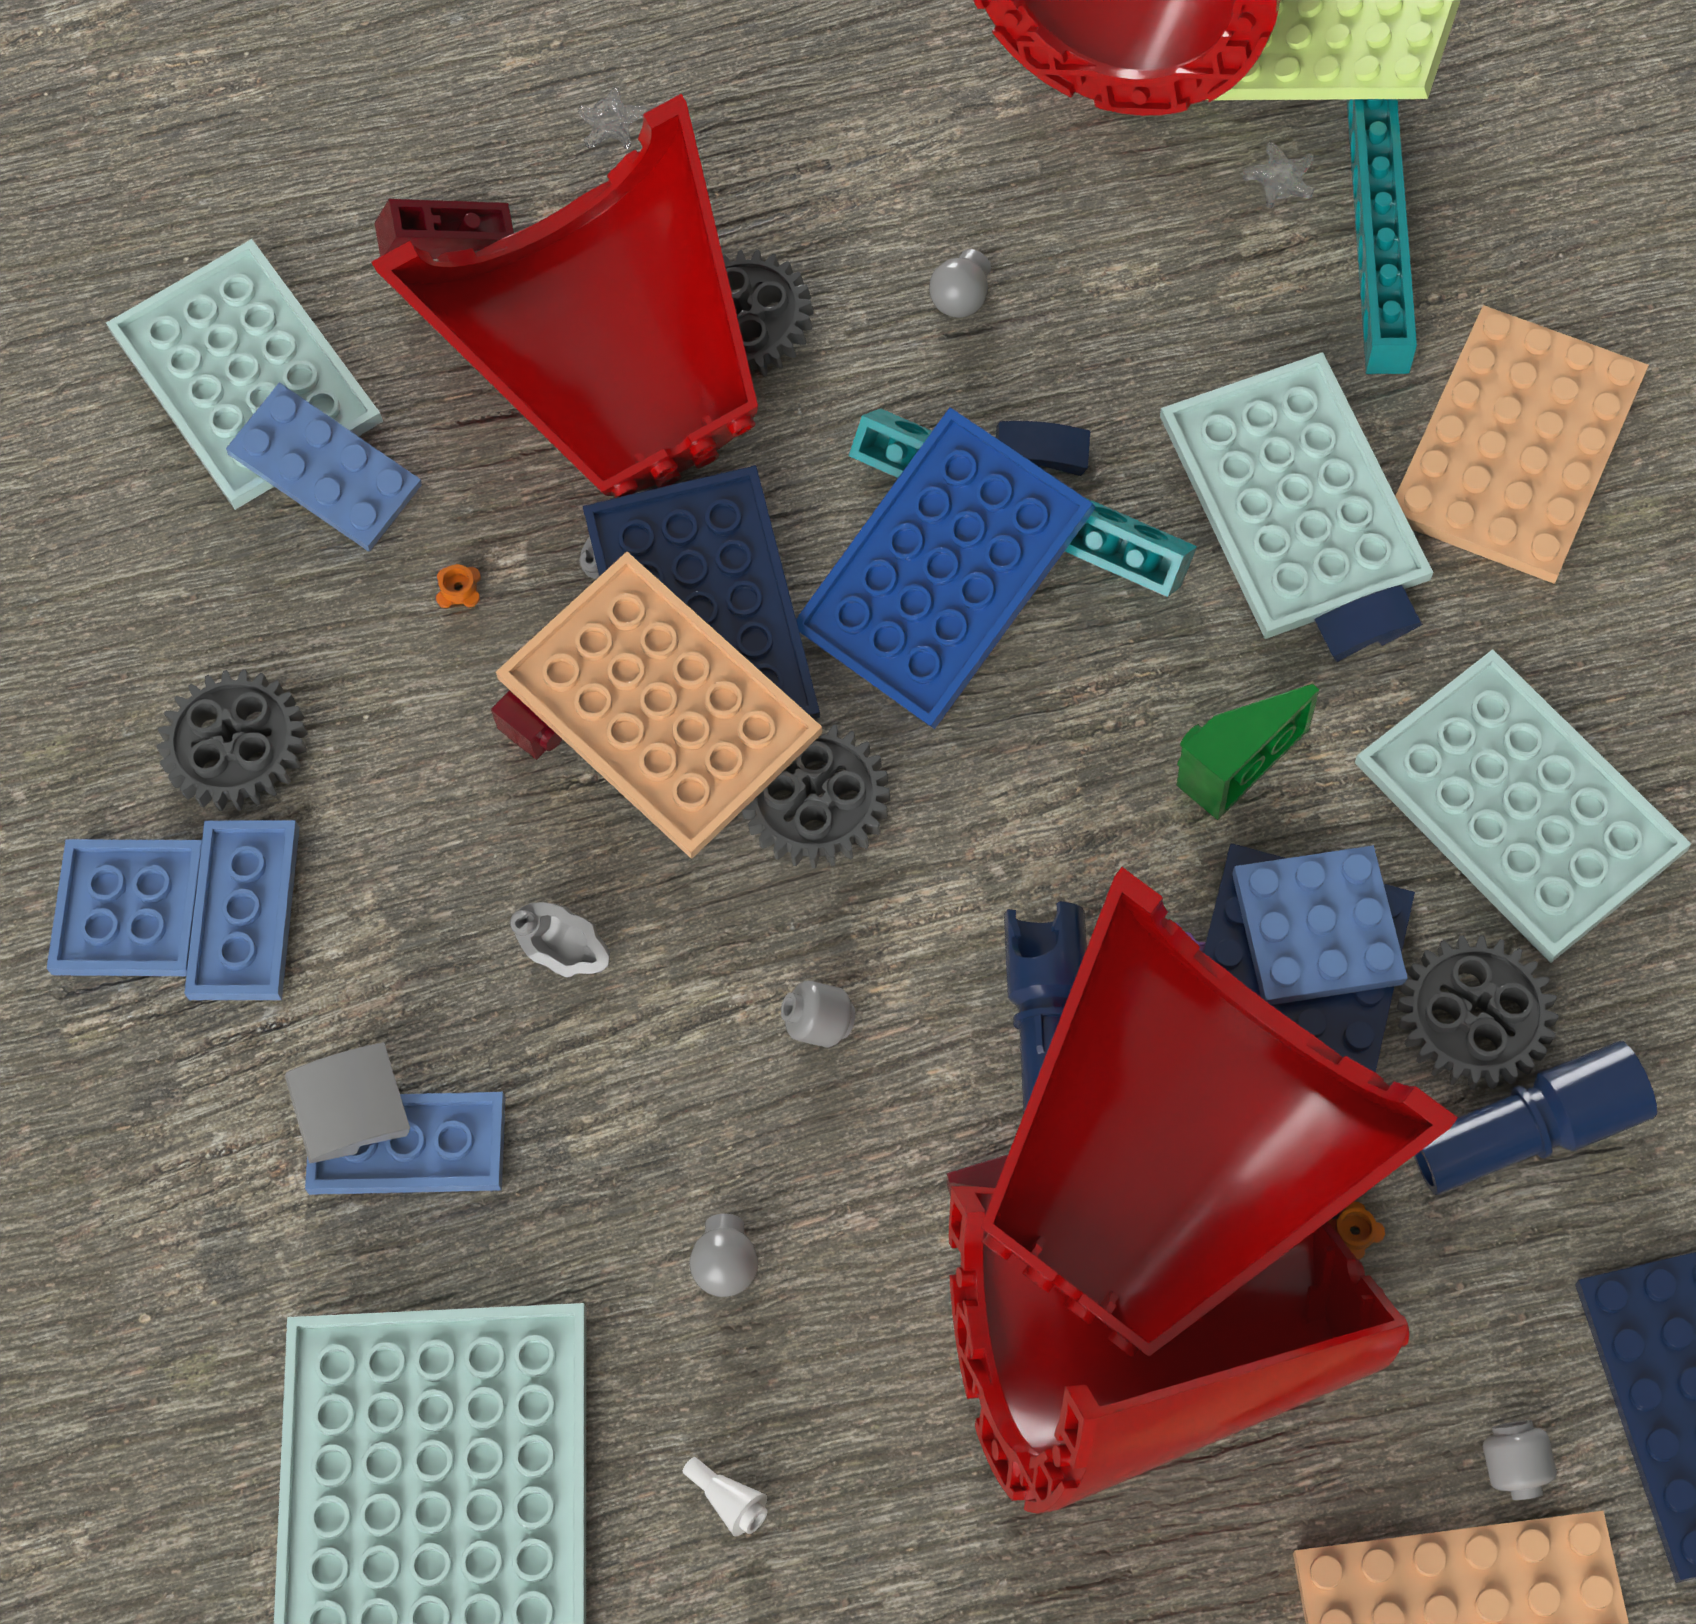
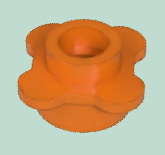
M455 564L438 572L437 579L440 592L436 595V601L440 607L449 608L453 604H464L466 607H473L478 604L480 595L477 592V582L480 581L481 574L477 568H467L464 565ZM462 585L460 590L454 589L455 586Z
M1360 1202L1351 1203L1340 1214L1338 1219L1328 1221L1359 1260L1364 1257L1365 1250L1372 1243H1380L1385 1236L1384 1226L1376 1222L1374 1216ZM1352 1227H1357L1360 1233L1358 1235H1353L1350 1232V1229Z

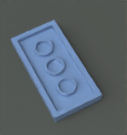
M280 382L226 448L229 456L368 552L372 550L422 486L421 479Z
M296 820L204 821L184 992L189 1000H282L300 828Z
M503 1092L400 1094L410 1126L406 1137L363 1145L359 1147L357 1154L315 1163H309L307 1156L305 1190L309 1195L502 1191L506 1097Z

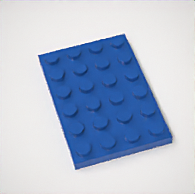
M949 407L796 618L799 633L935 730L1096 507L1076 491Z

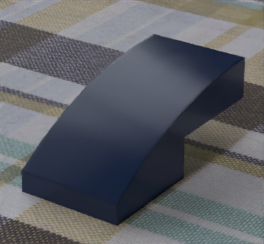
M1000 421L996 426V438L1038 467L1044 466L1077 476H1082L1088 469L1090 430L1037 421Z
M1402 585L1361 597L1314 619L1333 658L1337 662L1377 641L1383 646L1423 625Z

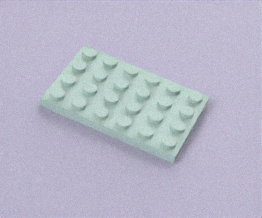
M252 239L106 322L114 338L235 510L274 487L229 456L226 448L279 382L357 436L383 422L379 410Z
M1323 352L1161 408L1160 418L1265 639L1315 622L1314 619L1372 593L1399 585L1407 589L1431 580L1433 570Z
M1493 649L1359 753L1355 760V764L1550 963L1680 858L1691 846V843Z

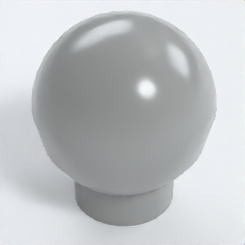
M967 249L962 252L959 258L946 260L935 269L930 279L929 292L932 302L939 311L950 317L962 318L974 314L983 306L988 293L987 276L991 271V264L988 258L977 250Z
M716 1214L709 1217L705 1222V1233L694 1244L690 1256L689 1265L694 1281L703 1291L717 1297L737 1295L752 1283L757 1273L758 1258L755 1247L744 1234V1221L733 1214Z

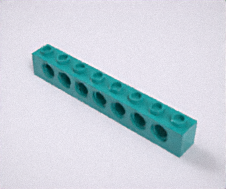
M1346 99L1366 374H1410L1417 340L1398 100Z
M880 408L862 415L848 456L899 478L932 430ZM1086 498L1094 504L1096 509L1064 552L1166 597L1182 586L1197 549L1196 545Z

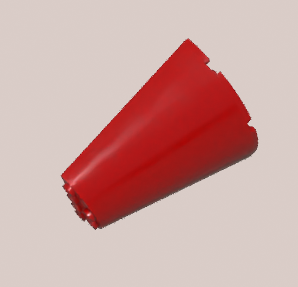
M973 0L977 9H985L995 24L992 33L1020 64L1044 83L1069 97H1072L1076 92L1093 99L1096 108L1140 116L1183 112L1188 110L1191 104L1206 99L1211 102L1233 88L1249 72L1262 54L1273 32L1280 5V0Z
M682 93L643 114V125L638 136V140L643 147L641 151L637 152L635 149L626 154L607 174V182L579 196L543 220L504 237L476 253L472 248L446 252L437 257L438 261H433L429 252L415 247L411 241H408L371 262L376 272L601 493L606 496H614V498L631 495L654 485L657 488L673 485L680 480L681 472L694 465L697 469L713 463L720 456L717 450L733 438L748 432L756 425L753 419L758 411L756 394L687 102Z
M1121 867L1111 883L981 1228L988 1233L982 1241L986 1246L1006 1261L1012 1254L1027 1264L1022 1272L1024 1276L1045 1292L1049 1293L1054 1286L1068 1296L1063 1306L1089 1325L1096 1318L1113 1330L1107 1339L1133 1358L1138 1350L1149 1357L1444 1134L1452 1127L1458 1117L1416 1086H1408L1395 1081L1391 1086L1388 1085L1377 1073L1347 1056L1342 1057L1313 1034L1278 1011L1225 968L1200 951V946L1171 919L1165 918L1168 911L1163 904V897L1125 868Z
M951 1186L949 1244L951 1248H958L961 1253V1267L957 1268L956 1274L949 1275L955 1340L967 1399L979 1398L980 1418L975 1420V1429L993 1474L1012 1501L1025 1500L1024 1510L1027 1512L1045 1513L1059 1510L1381 1371L1394 1361L1401 1347H1405L1408 1344L1409 1327L1405 1317L1398 1312L1385 1295L1383 1289L1376 1284L1370 1275L1365 1276L1361 1261L1347 1247L1340 1234L1333 1229L1329 1222H1326L1149 1357L1138 1350L1132 1358L1107 1339L1113 1330L1097 1318L1091 1325L1085 1323L1063 1306V1303L1068 1298L1067 1295L1055 1286L1049 1293L1045 1292L1022 1274L1027 1266L1022 1260L1012 1254L1006 1261L982 1242L988 1233L981 1228L995 1188Z

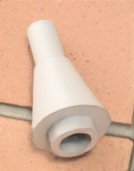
M696 1457L691 1458L683 1468V1474L705 1491V1496L733 1536L737 1537L745 1532L751 1534L761 1526L768 1513V1510L765 1508L767 1502L766 1494L723 1475H717Z

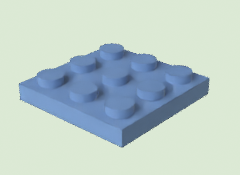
M66 839L47 962V970L51 975L186 976L202 840Z
M1374 845L1234 867L1232 876L1260 995L1270 1005L1398 986L1405 983L1408 979Z

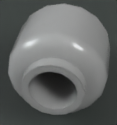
M806 980L798 984L791 993L785 996L781 1006V1017L785 1021L786 1030L792 1039L830 1048L851 1033L855 1022V1008L844 989Z
M1532 1420L1515 1421L1492 1427L1493 1435L1487 1437L1483 1442V1451L1492 1487L1500 1491H1510L1512 1500H1525L1542 1496V1486L1552 1482L1557 1476L1547 1432L1540 1428H1534Z

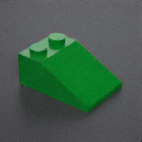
M1309 684L1214 715L1203 727L1199 724L1193 726L1180 743L1182 751L1181 757L1177 762L1179 770L1176 786L1216 820H1219L1310 730L1319 688L1314 684Z

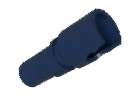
M1064 901L1056 903L1057 914L1053 922L1020 921L1016 919V910L1007 909L1004 913L1007 994L1009 1000L1019 1010V1013L1013 1017V1025L1020 1031L1023 1114L1087 949L1085 911L1083 907L1075 903Z
M1617 1041L1538 1073L1532 1088L1526 1090L1522 1086L1512 1088L1510 1097L1458 1117L1449 1130L1418 1152L1414 1158L1429 1189L1433 1194L1439 1195L1532 1156L1538 1155L1543 1159L1552 1155V1148L1561 1146L1567 1150L1576 1151L1652 1120L1657 1115L1654 1091L1636 1054L1624 1041Z

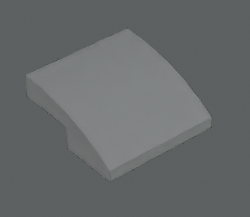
M384 1042L330 1055L299 1066L285 1074L309 1163L357 1154L360 1146L406 1137L409 1133L410 1126Z

